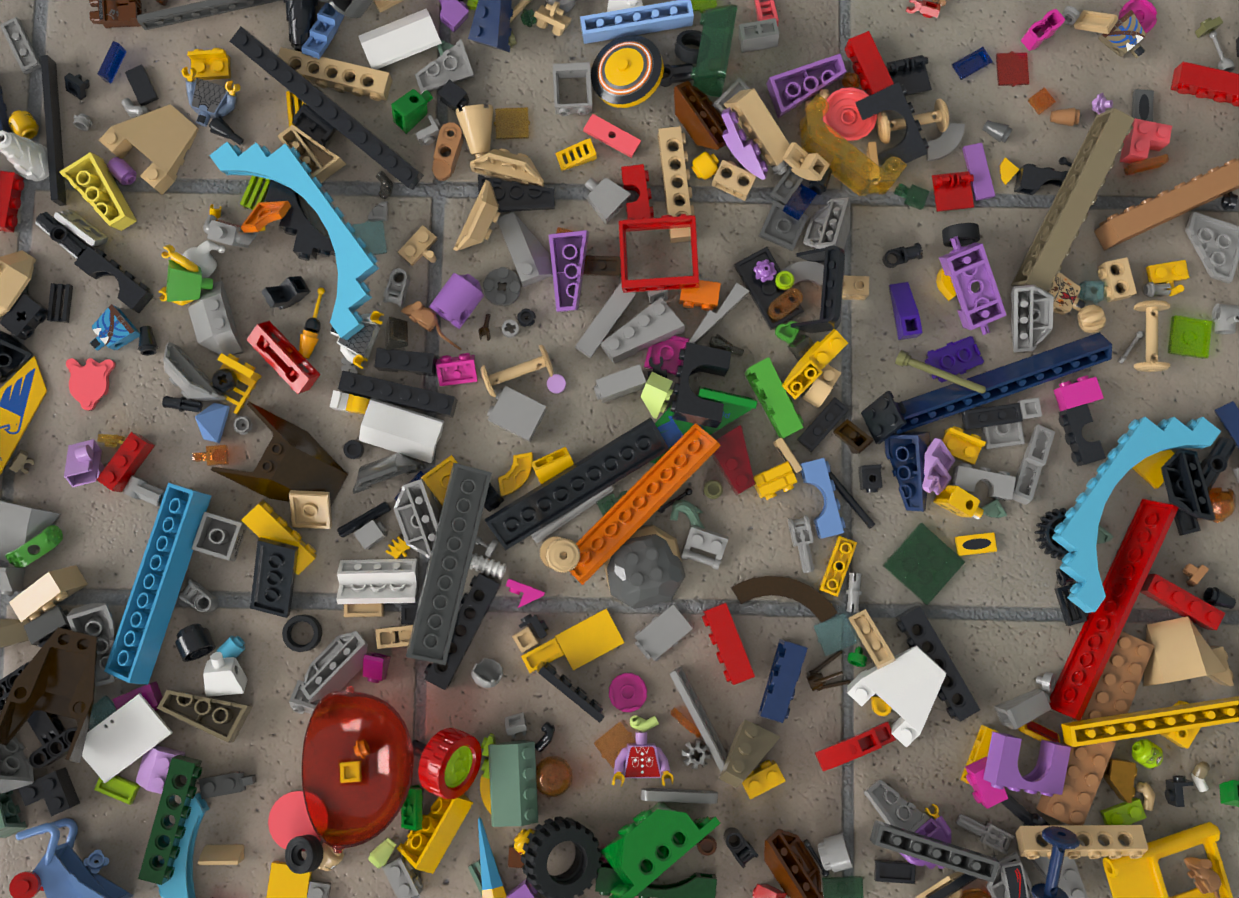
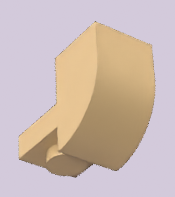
M796 142L790 144L782 158L792 167L791 171L811 181L821 180L830 165L818 153L808 154Z
M828 364L821 370L823 373L808 387L802 399L817 408L825 401L841 375V372Z

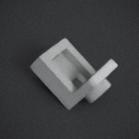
M431 114L428 115L431 126L415 133L421 146L432 144L438 138L439 130L441 129L437 118L433 120Z

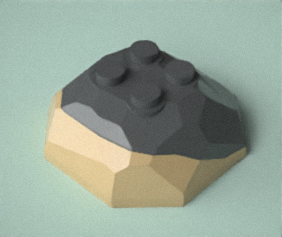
M654 525L639 528L603 564L610 594L633 609L672 600L686 577L677 539Z

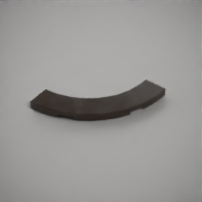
M780 576L756 577L730 587L740 604L753 598L772 595L790 598L801 603L817 617L820 623L838 613L833 605L817 590L791 578Z

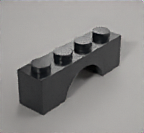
M1025 164L1017 172L1014 192L1033 195L1043 185L1052 184L1061 187L1068 171L1060 172L1055 171L1051 167L1039 168L1034 164Z
M88 246L74 264L94 279L108 275L115 276L119 284L117 298L130 309L140 313L154 297L148 292L150 288L142 282L139 284L135 282L134 279L136 277L127 270L125 272L121 271V265L113 259L107 260L105 258L107 254L99 248L94 250Z

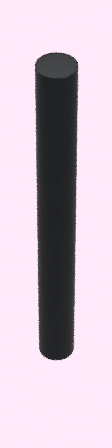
M830 471L828 474L830 480L834 481L836 490L868 528H872L875 525L873 520Z

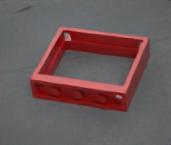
M681 214L679 217L663 215L661 218L646 216L637 220L628 218V220L619 221L623 293L699 288L695 215ZM690 227L693 276L628 280L626 232Z

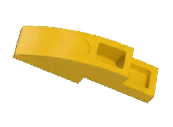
M833 329L821 342L817 341L803 355L785 379L782 387L794 399H797L823 373L821 370L848 342L836 329Z

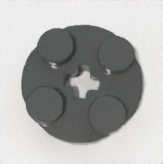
M505 267L492 270L483 282L485 296L492 304L497 306L513 304L520 296L521 282L515 272ZM506 283V291H498V284Z

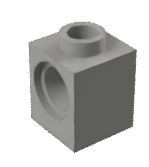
M371 520L353 534L363 548L369 550L387 537L385 533L387 529L381 521Z

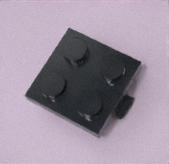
M886 391L861 412L876 444H881L907 423L904 416L901 415L906 414V409L902 401L900 403L894 401L891 391Z

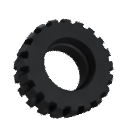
M560 816L555 817L554 821L550 818L544 820L545 824L543 826L538 824L535 827L536 831L533 834L530 832L527 837L530 839L529 843H524L522 849L525 851V854L521 855V862L525 864L522 866L523 873L527 876L528 882L546 898H574V895L580 897L584 894L583 890L592 887V880L597 879L599 875L597 869L601 868L602 862L599 860V857L602 856V852L598 848V839L594 837V833L572 818L566 817L564 819ZM572 841L576 849L572 866L563 874L550 875L547 870V860L550 852L558 844Z

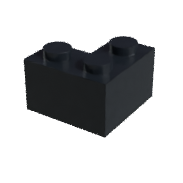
M66 767L40 777L30 785L18 788L25 806L44 799L51 817L80 804Z

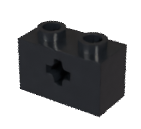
M23 294L2 318L0 324L14 336L26 340L34 334L36 327L46 320L48 309L33 297Z

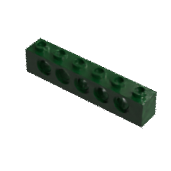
M182 755L172 757L138 879L162 885L172 878L175 867H173L174 860L177 859L180 852L179 842L186 831V827H184L185 820L188 819L191 813L190 802L197 791L195 784L202 773V767H200L202 760ZM181 775H184L186 777V784H183L181 782ZM175 795L181 798L180 804L175 801ZM170 815L174 816L175 824L170 822ZM164 835L169 837V844L164 841ZM158 856L163 857L164 864L159 862Z

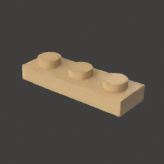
M866 609L848 618L877 669L896 661Z

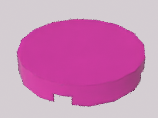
M1130 0L1119 12L1118 19H1121L1132 10L1145 33H1148L1157 22L1156 8L1148 0Z
M622 673L612 680L609 686V698L613 706L620 711L633 712L644 704L647 698V687L640 676L634 673Z

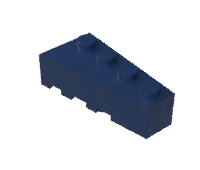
M478 0L468 39L510 53L508 42L512 28H510V17H513L512 0Z
M779 639L758 712L761 717L781 723L784 722V719H788L790 708L788 707L795 695V686L800 678L807 647Z

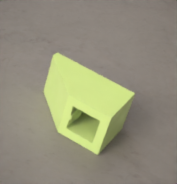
M654 372L649 376L641 398L652 417L657 419L659 413H664L668 405L665 400L669 401L673 390L670 389L673 381Z

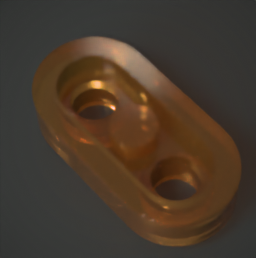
M790 288L775 299L768 308L770 317L775 320H781L797 308L803 300L801 291L796 288ZM790 296H793L795 298L794 302H791L789 300ZM779 308L781 313H775L774 309Z

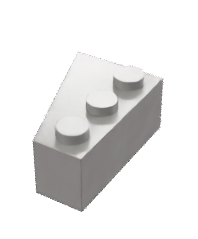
M1048 857L1031 859L1035 867L1046 879L1050 859ZM1064 857L1058 887L1063 889L1069 898H1088L1075 860Z

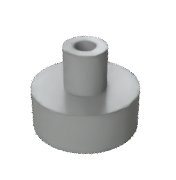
M1045 672L1043 677L1037 676L1036 683L1042 685L1043 691L1052 693L1056 684V674Z

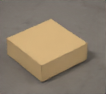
M530 626L512 636L522 653L539 643Z

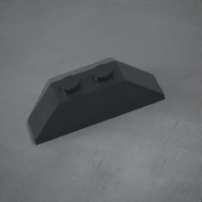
M1180 448L1161 467L1169 501L1179 508L1178 510L1195 518L1213 521L1216 518L1197 451Z

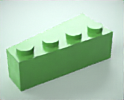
M768 357L749 367L745 372V376L778 437L784 439L801 430L804 422L801 416L796 413L792 399L788 397L785 389L782 387L783 383L770 358Z

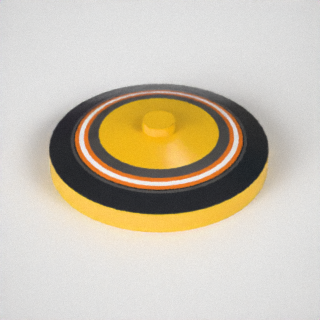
M628 35L617 38L608 43L598 53L591 69L593 89L599 98L610 106L627 108L638 105L656 91L662 80L664 72L662 56L655 44L645 37Z

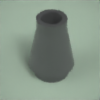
M987 120L982 130L998 142L1006 143L1013 129L1009 125Z

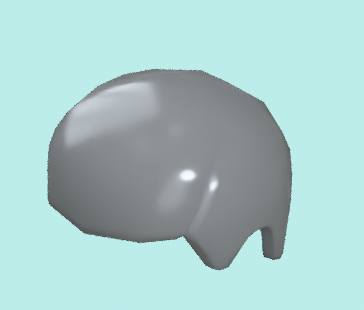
M483 658L480 663L474 665L471 673L472 679L483 688L495 687L503 676V668L495 660Z

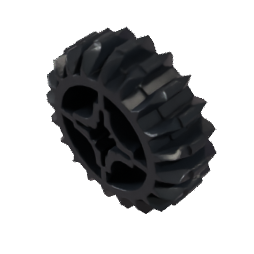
M1065 508L1046 512V517H1040L1042 523L1036 524L1040 530L1034 533L1039 534L1040 538H1037L1035 541L1042 542L1039 548H1046L1044 554L1049 555L1051 553L1052 559L1058 557V560H1062L1069 553L1066 549L1061 550L1062 546L1055 540L1051 542L1049 534L1051 536L1055 534V527H1051L1052 523L1059 518L1063 519V521L1065 520V513L1067 512Z

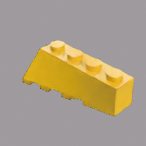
M465 794L448 800L438 797L431 806L430 813L426 816L423 815L422 830H411L407 835V841L404 844L400 843L396 849L416 870L433 874L473 802Z

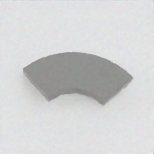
M949 123L947 130L939 138L928 141L929 148L926 149L928 152L926 154L927 161L939 160L951 153L962 139L965 124Z
M802 261L791 264L782 270L792 273L794 276L793 286L805 281L813 282L819 287L823 285V264Z

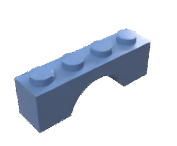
M825 458L801 463L803 483L812 484L817 487L824 499L821 513L813 520L818 538L822 539L844 533L845 522L838 512L840 510V503L837 498L835 499L833 493L835 491V484L833 480H830L828 474L830 472L828 461H825Z

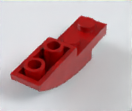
M884 722L815 752L822 771H826L878 750L896 739L891 734L889 723Z

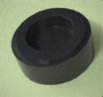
M350 440L345 443L343 451L346 457L358 459L363 455L364 447L359 441Z

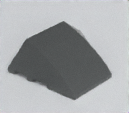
M401 453L371 462L359 468L357 480L352 490L353 494L372 488L371 485L403 473L408 475L426 467L424 464Z

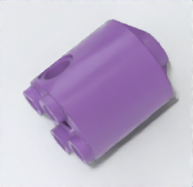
M453 273L429 307L444 320L450 321L452 325L460 329L484 297L480 282L469 274L458 275Z

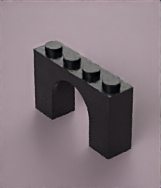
M899 82L855 102L862 120L885 110L896 111L905 120L906 133L902 141L896 146L877 154L884 173L928 154L926 149L929 148L926 138H921L919 133L922 130L919 121H915L912 113H915L911 102L907 103L906 101L907 90L904 84L900 85Z
M689 342L686 343L684 349H680L678 359L681 360V365H678L676 370L678 383L675 382L673 394H676L670 406V411L673 412L672 419L718 428L722 421L724 404L696 396L689 386V377L699 372L725 377L729 370L731 352Z

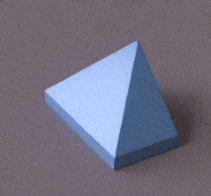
M213 403L195 416L204 440L220 443L230 406Z

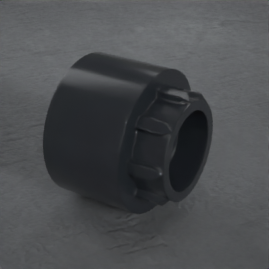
M201 624L189 625L181 629L176 635L177 640L175 644L183 662H190L204 657L216 647L208 628H203Z

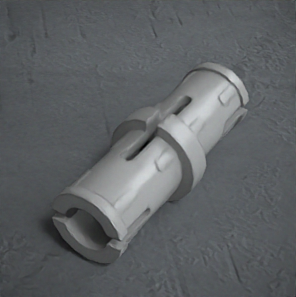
M849 573V589L846 590V594H848L847 612H852V604H854V612L859 613V596L862 595V591H860L862 574L856 573V581H854V573Z

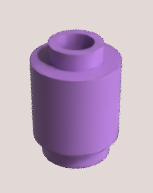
M115 157L108 162L107 168L109 172L122 185H130L136 180V171L123 159Z

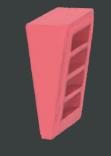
M754 0L758 21L776 18L778 26L779 19L774 0L765 2Z

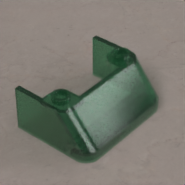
M729 4L710 8L701 14L700 25H703L697 65L696 67L692 66L691 78H694L693 86L708 96L720 97L722 95L738 5Z

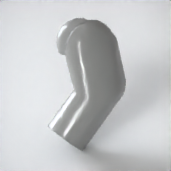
M129 98L121 101L126 112L132 118L148 113L147 107L134 106Z

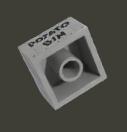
M204 512L191 549L225 560L236 561L247 525Z

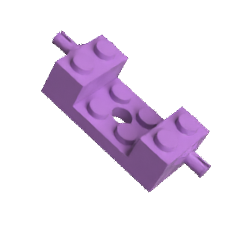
M958 236L950 238L953 250L939 257L944 274L951 277L961 307L957 311L963 328L973 330L980 327L982 335L990 333L987 323L1006 316V312L983 243L961 246ZM977 281L980 288L977 292H973L971 285Z

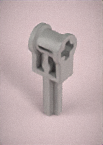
M804 515V518L794 520L789 518L788 526L793 546H798L802 570L804 573L813 572L814 566L809 543L814 542L809 517Z
M960 814L956 820L957 825L980 836L979 840L1008 855V847L1016 836L989 822L985 826L963 814Z

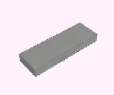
M15 17L0 24L22 72L26 75L41 68L40 60L21 21Z

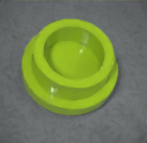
M781 271L777 274L775 283L778 288L788 290L794 284V276L789 271Z

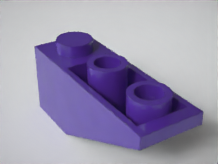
M909 283L890 284L889 290L898 340L917 338L923 331L920 315Z

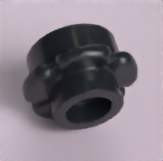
M1232 192L1224 194L1221 200L1224 210H1233L1235 208L1238 195Z
M525 308L518 313L517 320L521 326H532L535 323L536 315L530 309Z

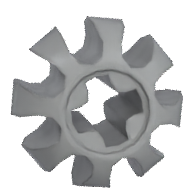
M695 739L694 745H691L690 741L685 744L689 748L688 750L682 749V756H688L683 762L687 766L693 763L692 769H698L699 764H702L704 768L707 765L704 760L711 759V753L705 752L708 749L706 743L700 746L701 740ZM694 750H697L700 753L699 758L691 756L694 754Z

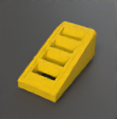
M591 138L555 153L561 171L597 159ZM585 148H588L589 154L587 155L584 150ZM579 150H580V152H581V154H582V157H580V158H579L578 153H577V151H579ZM570 153H573L575 157L574 161H572ZM564 155H566L567 157V164H565L564 159L562 157Z

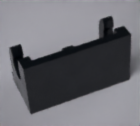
M304 103L293 117L294 121L292 124L322 146H325L336 132L330 123Z

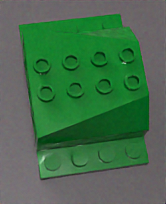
M658 802L651 809L640 812L633 818L635 822L624 825L617 831L619 835L601 850L603 856L624 883V885L618 884L612 889V895L609 898H634L721 824L716 816L710 818L707 816L706 818L703 817L702 819L699 818L692 821L686 812L673 810L664 802Z

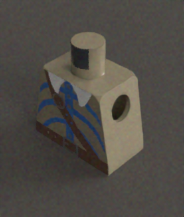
M1132 10L1116 22L1109 34L1103 33L1098 38L1120 57L1130 51L1137 59L1146 51L1139 43L1146 37V33Z

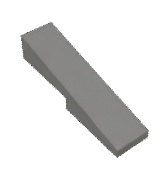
M620 283L575 348L591 358L632 303L636 293H623L622 284Z
M736 283L718 312L714 313L709 310L689 343L696 344L748 295L749 290Z
M1038 424L1035 426L1016 475L1012 500L1024 505L1032 501L1041 469L1046 464L1055 431Z

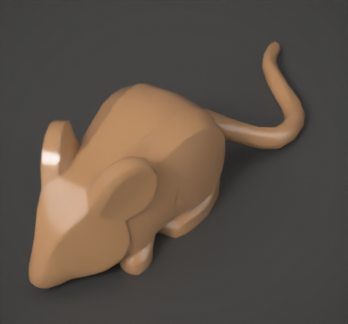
M417 301L401 310L402 313L409 316L411 321L414 323L418 322L422 328L429 332L436 327L438 334L443 339L461 350L459 346L442 334L436 313L426 308L422 302Z
M1184 858V862L1190 870L1187 874L1190 878L1196 880L1194 884L1202 894L1214 892L1215 898H1220L1219 888L1221 886V879L1211 869L1212 862L1208 859Z

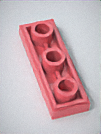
M594 114L591 115L583 129V132L631 158L641 143L640 139Z

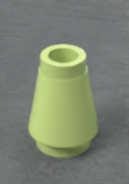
M388 837L370 852L368 860L380 869L386 865L397 844Z

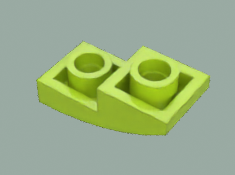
M490 733L488 738L484 737L481 749H484L482 755L489 757L488 745L496 744L494 734ZM485 758L481 768L484 771L482 777L490 779L489 760Z

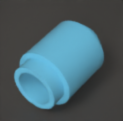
M230 636L217 649V652H221L223 658H237L245 650V642L239 636Z

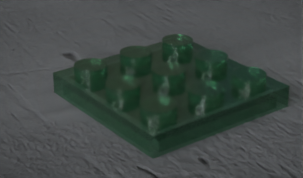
M919 523L882 566L925 605H928L965 561L924 524Z

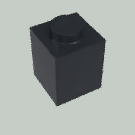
M450 79L438 92L440 101L455 112L456 109L462 110V107L467 106L469 103L467 92Z

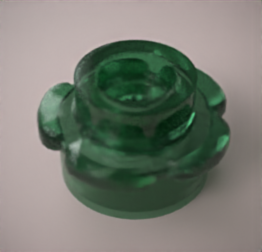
M524 9L521 14L522 23L528 27H532L537 22L532 9Z

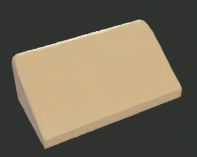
M205 845L198 864L237 865L244 860V845Z

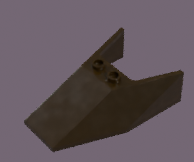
M248 401V407L273 433L269 445L252 472L212 467L211 471L274 500L290 502L289 492L291 490L330 492V504L332 506L348 473L308 431Z
M59 627L13 683L0 714V744L7 746L35 711H43L77 721V730L65 759L74 763H81L94 703L97 637Z

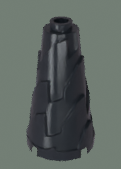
M284 0L289 41L295 51L302 52V46L310 37L309 30L315 21L316 6H318V0Z

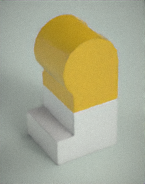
M333 390L330 408L365 415L370 399Z

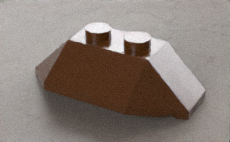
M689 81L675 86V115L695 144L715 150L726 146L722 135L727 130V127L708 96L697 87L692 86V83Z
M782 829L774 831L765 840L764 861L783 891L790 898H823L820 869L799 836Z

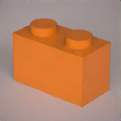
M699 280V288L681 289L679 304H683L685 308L697 306L702 307V310L712 311L718 306L721 283Z

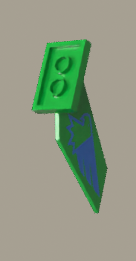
M699 386L698 395H696L705 400L724 404L722 421L718 428L699 425L709 435L751 409H756L757 406L755 398ZM670 407L655 423L669 449L694 425L693 423L672 419L673 412L670 411ZM665 453L650 462L656 463Z

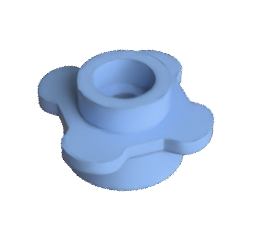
M95 850L88 858L84 859L83 864L91 869L92 874H98L103 866L109 864V858L104 857L101 850Z

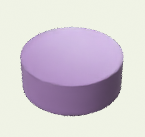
M559 374L549 377L547 380L548 390L554 394L562 393L566 388L564 377Z

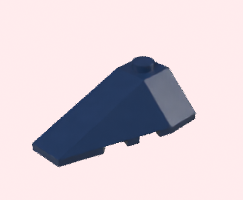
M930 432L894 433L885 440V454L887 459H890L894 469L892 473L898 480L899 492L906 511H926L927 492L924 491L922 484L925 477V452L931 444Z

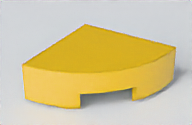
M1006 157L1000 164L1001 180L1005 185L1020 170Z

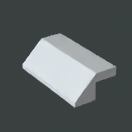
M427 8L358 36L371 68L376 70L441 44Z
M371 398L361 423L359 441L432 463L436 444L442 435L444 421Z
M417 559L340 560L337 571L339 581L336 598L337 604L416 603L418 590Z

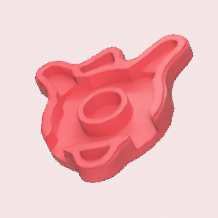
M70 358L66 361V366L71 375L69 380L70 393L84 410L91 411L99 402L98 400L103 395H106L109 390V375L115 368V362L106 359L98 363L96 360L89 358L86 361V365L82 366L76 359Z

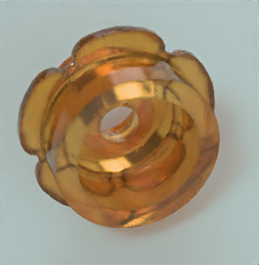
M848 72L842 79V84L845 88H858L860 84L859 77L855 73Z

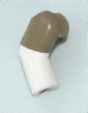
M1204 761L1197 763L1191 773L1199 792H1205L1209 789L1204 779L1210 770V765Z

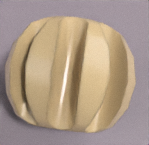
M1088 305L1078 312V323L1084 332L1095 333L1105 326L1106 318L1101 307Z

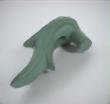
M683 499L676 500L673 503L670 515L671 520L677 521L679 512H682L688 517L691 525L705 529L699 519V514L703 513L700 509Z

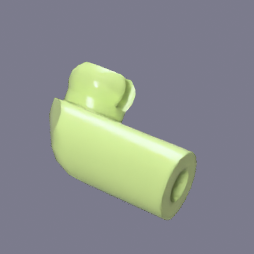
M633 715L630 718L631 727L641 732H646L659 725L656 716L647 720L637 715Z

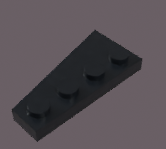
M478 175L479 193L485 180L491 182L500 207L498 212L555 209L553 188L531 184L525 185L520 184V182H509L499 178L492 179Z

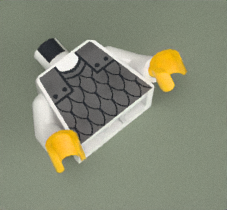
M378 311L362 314V323L365 327L348 340L342 339L333 326L331 328V334L339 337L337 344L341 346L340 351L349 362L361 369L364 368L361 366V363L368 361L380 327L377 324L381 325L383 323L379 321V317L384 316V314Z

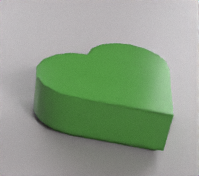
M796 321L778 325L775 329V335L792 345L800 331L791 328V324L797 323Z

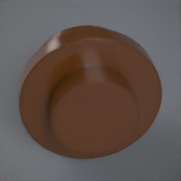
M707 835L697 843V848L702 855L709 856L716 851L717 843L712 836Z

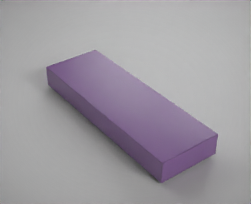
M977 143L964 146L962 150L967 170L974 176L971 186L975 201L994 198L995 192L983 144Z

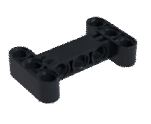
M29 662L0 680V701L7 700L14 681ZM1 688L4 689V695L1 694ZM35 711L27 721L42 746L30 755L29 762L34 768H42L54 763L68 753L77 726L66 730L57 715ZM58 742H59V743L61 744V746H62V750H61V751H60V750L58 749V747H57ZM41 754L45 757L44 762L41 760Z

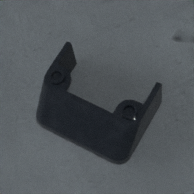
M829 246L796 253V257L807 261L824 262L820 320L792 323L791 328L808 333L837 329L841 322L845 272L844 250L838 246Z

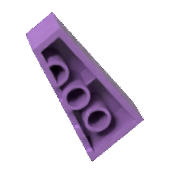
M587 230L549 234L557 312L578 311L589 237Z

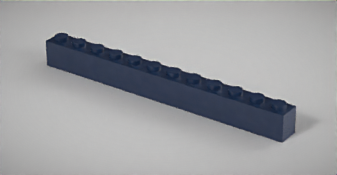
M1099 332L968 378L967 380L986 388L985 393L982 394L953 383L902 401L906 414L901 415L904 416L907 423L897 430L896 433L900 434L1111 360L1112 343Z

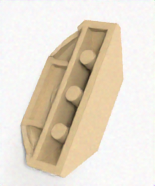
M493 149L470 163L472 172L510 182L515 181L520 182V184L545 187L544 181L532 160L522 153L516 155L506 149Z
M485 180L453 250L458 251L489 239L493 231L490 227L493 222H497L501 214L498 212L500 207L490 181Z
M23 250L0 257V317L10 311L31 280L36 259Z

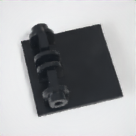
M920 55L887 62L888 71L893 83L899 82L900 85L904 84L908 95L932 90L926 69V64H928L927 57Z

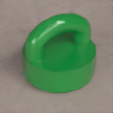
M860 646L855 649V653H849L847 658L848 663L857 667H865L868 660L863 655V650Z

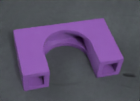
M992 731L984 780L990 782L991 786L997 789H1003L1005 786L1009 790L1016 792L1024 789L1025 792L1037 794V791H1039L1041 794L1053 797V794L1062 795L1071 747L1059 742L1041 740L1035 768L1029 774L1021 776L1018 770V757L1022 739L1010 734Z

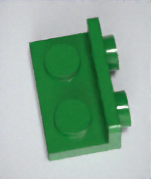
M420 785L401 787V828L414 831L422 830L423 795Z

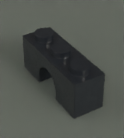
M377 348L374 367L379 371L397 373L398 371H408L417 375L435 376L437 357L432 353Z
M1088 404L1059 412V423L1065 430V440L1070 445L1072 451L1071 458L1077 467L1106 458L1100 440L1089 442L1082 436L1083 426L1093 422Z

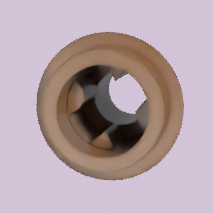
M1074 107L1051 111L1050 122L1073 127V125H1078L1080 110Z

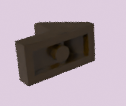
M848 419L833 431L835 436L848 445L852 454H860L874 441L873 438Z

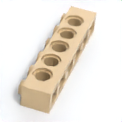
M280 47L278 56L294 69L296 66L301 65L297 71L318 87H330L341 93L347 91L358 97L364 95L375 101H387L392 84L389 72L325 57L317 59L302 54L300 51ZM319 69L316 74H312L314 70ZM332 74H337L336 77L330 78ZM350 78H355L353 82H348ZM373 82L371 86L366 87L367 83Z
M681 126L658 129V142L667 215H672L673 217H679L681 214L693 216L694 206L690 205L689 198H692V188L688 187L687 180H690V171L685 166V162H688V154L683 149V144H686L685 133L681 132ZM675 146L678 148V150L670 151L669 147ZM678 164L680 168L675 170L671 168V165ZM680 182L682 186L676 188L673 186V183ZM682 200L684 205L677 206L675 201ZM690 227L669 229L670 243L691 241Z
M1142 825L1058 826L1072 831L1085 844V846L1079 845L1075 849H1065L1064 857L1069 859H1078L1081 856H1088L1089 859H1098L1101 856H1109L1110 859H1118L1122 856L1138 859L1148 850ZM1020 826L1015 833L1020 857H1027L1028 859L1048 857L1050 859L1052 844L1043 839L1042 831L1051 826ZM1037 840L1042 841L1045 846L1039 845ZM1098 840L1103 841L1105 846L1101 845ZM1119 840H1122L1126 846L1122 845Z

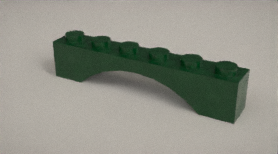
M602 863L601 868L597 869L599 875L596 879L595 892H599L600 895L609 896L611 895V890L618 884L624 885L609 863ZM696 872L676 883H650L636 896L638 898H715L717 878L715 874Z

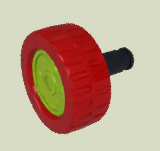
M445 728L437 732L427 744L413 740L409 743L407 749L410 755L420 759L418 775L422 787L428 792L447 800L460 797L470 788L481 764L482 752L479 741L474 736L455 728Z

